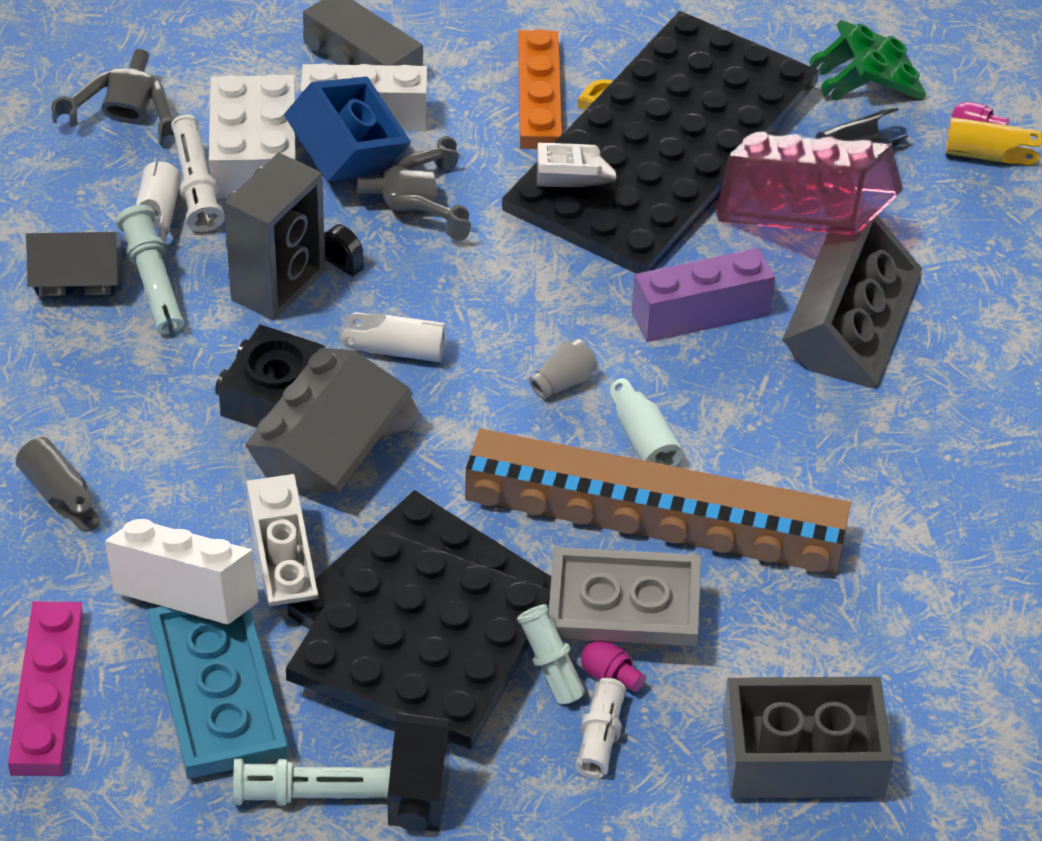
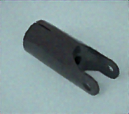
M899 108L881 110L818 132L815 136L816 152L834 146L830 150L817 154L821 163L827 168H832L904 141L908 138V135L889 141L881 136L878 129V120L884 115L898 111Z

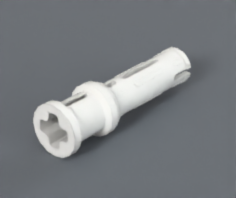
M181 115L172 121L171 128L174 133L178 158L184 178L180 186V195L183 201L187 202L186 223L193 231L209 232L220 227L225 220L223 208L218 205L216 198L219 187L216 179L209 175L198 120L192 115Z

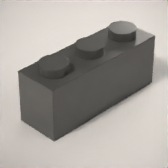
M321 0L303 11L304 43L310 49L317 51L336 65L423 66V44L354 0Z

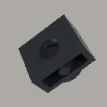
M259 324L250 339H245L240 344L236 359L228 370L224 369L217 379L215 393L219 396L220 416L257 428L260 421L271 412L281 399L285 389L296 380L306 367L310 357L320 348H325V345Z

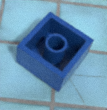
M368 76L311 82L283 114L292 127L296 138L302 142L315 162L317 170L322 172L327 182L351 179L357 176L364 177L382 174L383 170L393 163L411 143Z

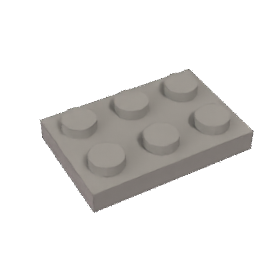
M554 547L549 614L560 638L697 646L701 555Z

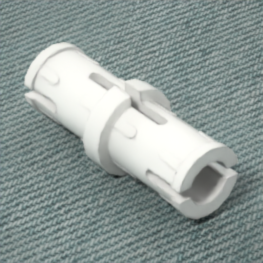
M601 678L599 683L595 682L590 711L582 718L580 731L583 739L575 768L577 772L587 778L600 779L603 778V774L607 775L613 743L620 738L622 724L619 721L626 695V687L616 679Z

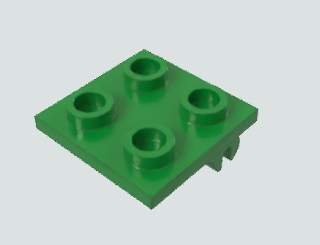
M840 20L836 26L841 36L824 51L815 53L809 60V65L815 69L821 64L819 70L823 75L855 57L836 77L828 78L823 82L821 86L823 96L827 97L831 92L833 100L840 99L845 94L869 81L922 100L927 95L919 80V72L912 66L906 54V46L899 39L893 36L886 38L876 34L863 24L856 26Z

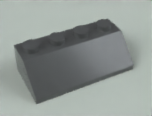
M872 208L831 225L782 339L789 350L796 355L809 371L869 388L877 386L922 271V267Z

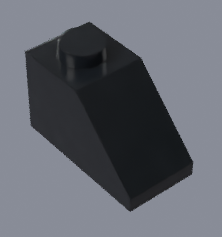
M397 713L387 794L388 825L398 826L415 832L422 830L440 831L449 784L450 719Z

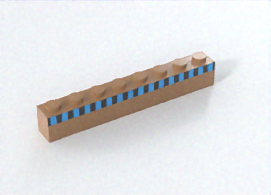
M479 428L465 472V500L833 575H837L851 507L850 501Z

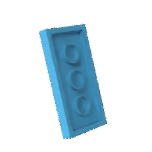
M164 606L148 609L151 632L186 778L191 779L234 770V759H243L244 764H262L289 758L286 737L251 609L244 612L228 625Z

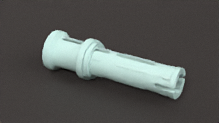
M148 205L131 206L121 211L116 217L117 227L125 233L128 243L126 256L132 264L138 267L156 324V331L160 334H170L166 317H169L174 332H177L184 326L185 322L180 314L162 259L166 246L163 239L157 236L153 225L156 217L155 212Z
M234 759L233 805H242L244 800H275L278 806H286V803H291V798H372L387 800L391 766H386V768L292 767V762H287V759H279L276 764H244L243 759Z

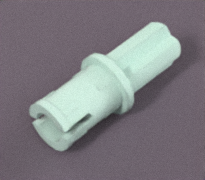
M539 605L520 614L517 618L518 623L521 624L535 654L532 661L535 666H541L559 704H570L580 699L584 695L585 689L568 655L571 647L569 643L562 642L548 612L547 605Z

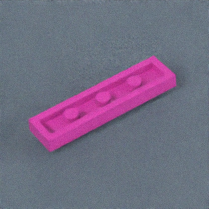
M32 601L8 759L10 776H62L84 616L82 602Z

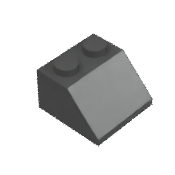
M119 232L26 233L27 287H39V296H65L66 287L83 286L84 295H111V286H122L124 234Z

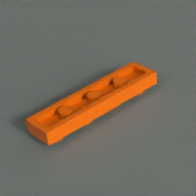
M518 30L520 149H538V143H554L562 135L558 31Z

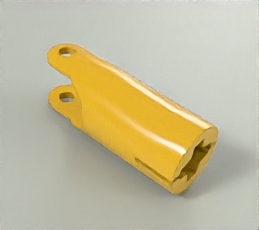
M951 117L945 154L1009 164L1034 165L1039 160V154L1033 149L1017 146H1041L1042 133L1015 126ZM1031 136H1035L1037 139L1033 140ZM1025 156H1030L1032 159H1026Z

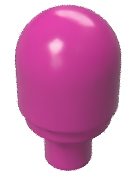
M969 101L958 104L951 113L953 118L1008 126L1010 122L1009 118L995 116L994 110L988 108L987 105Z
M591 641L582 651V667L588 675L597 681L601 678L616 679L634 692L639 691L644 685L646 676L632 667L633 659L629 656L628 652L610 641Z

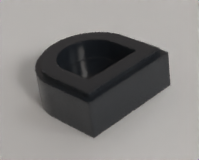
M337 224L324 233L325 260L353 277L364 269L362 245L349 228Z

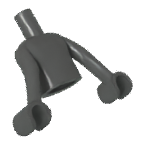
M136 49L134 51L129 68H114L105 71L93 78L71 98L67 96L58 97L52 102L51 106L53 123H57L58 116L68 114L70 115V127H75L78 121L77 109L101 89L107 87L102 103L103 113L113 120L134 124L143 121L147 106L151 99H153L160 120L158 125V143L160 145L163 144L164 137L174 135L171 123L175 118L171 116L163 85L155 76L145 72L150 55L143 49Z
M449 136L439 138L437 147L407 155L391 163L383 170L381 178L356 177V193L383 195L387 205L401 214L421 210L447 220L446 234L453 239L464 240L470 233L469 212L465 207L456 205L448 208L436 203L434 172L412 169L432 161L441 169H454L458 162L459 153L456 151V141Z

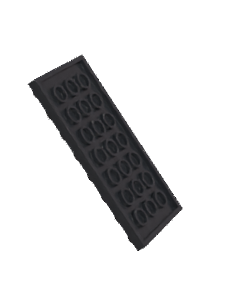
M679 10L554 142L596 145L600 150V156L615 170L616 181L586 187L537 186L536 161L502 197V210L633 273L638 274L652 271L749 162L751 156L754 153L756 154L817 84L819 70Z

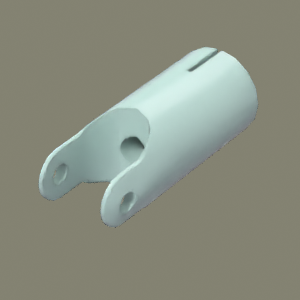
M620 378L616 380L610 387V394L616 404L620 424L640 460L674 467L678 465L683 457V450L658 406L646 399L643 393L636 392L627 379ZM620 385H623V387L619 391H617V388Z

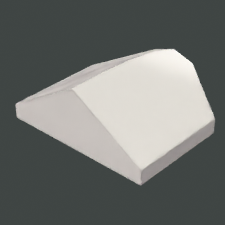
M538 143L537 186L586 187L616 181L615 170L600 156V150L596 145Z

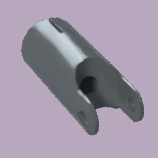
M39 437L26 443L16 457V465L51 507L64 517L71 519L78 529L85 532L94 530L98 526L100 518L91 507L93 499L86 490L83 477L48 438ZM86 520H92L90 524H84Z

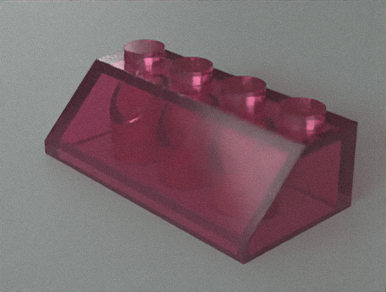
M757 132L744 138L743 143L728 157L716 215L720 222L856 236L903 190L891 144L871 143L869 140L842 141L836 140L833 137L815 139L802 138L800 135L775 136L767 135L765 132Z

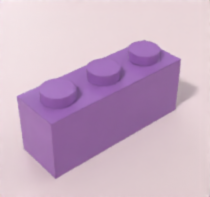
M759 248L634 274L631 312L646 342L770 315L775 276Z

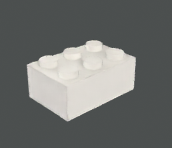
M229 75L211 77L210 175L218 183L217 199L227 198L231 192L238 190L253 176L258 167L265 165L278 152L297 161L296 136L283 115L295 102L294 75Z

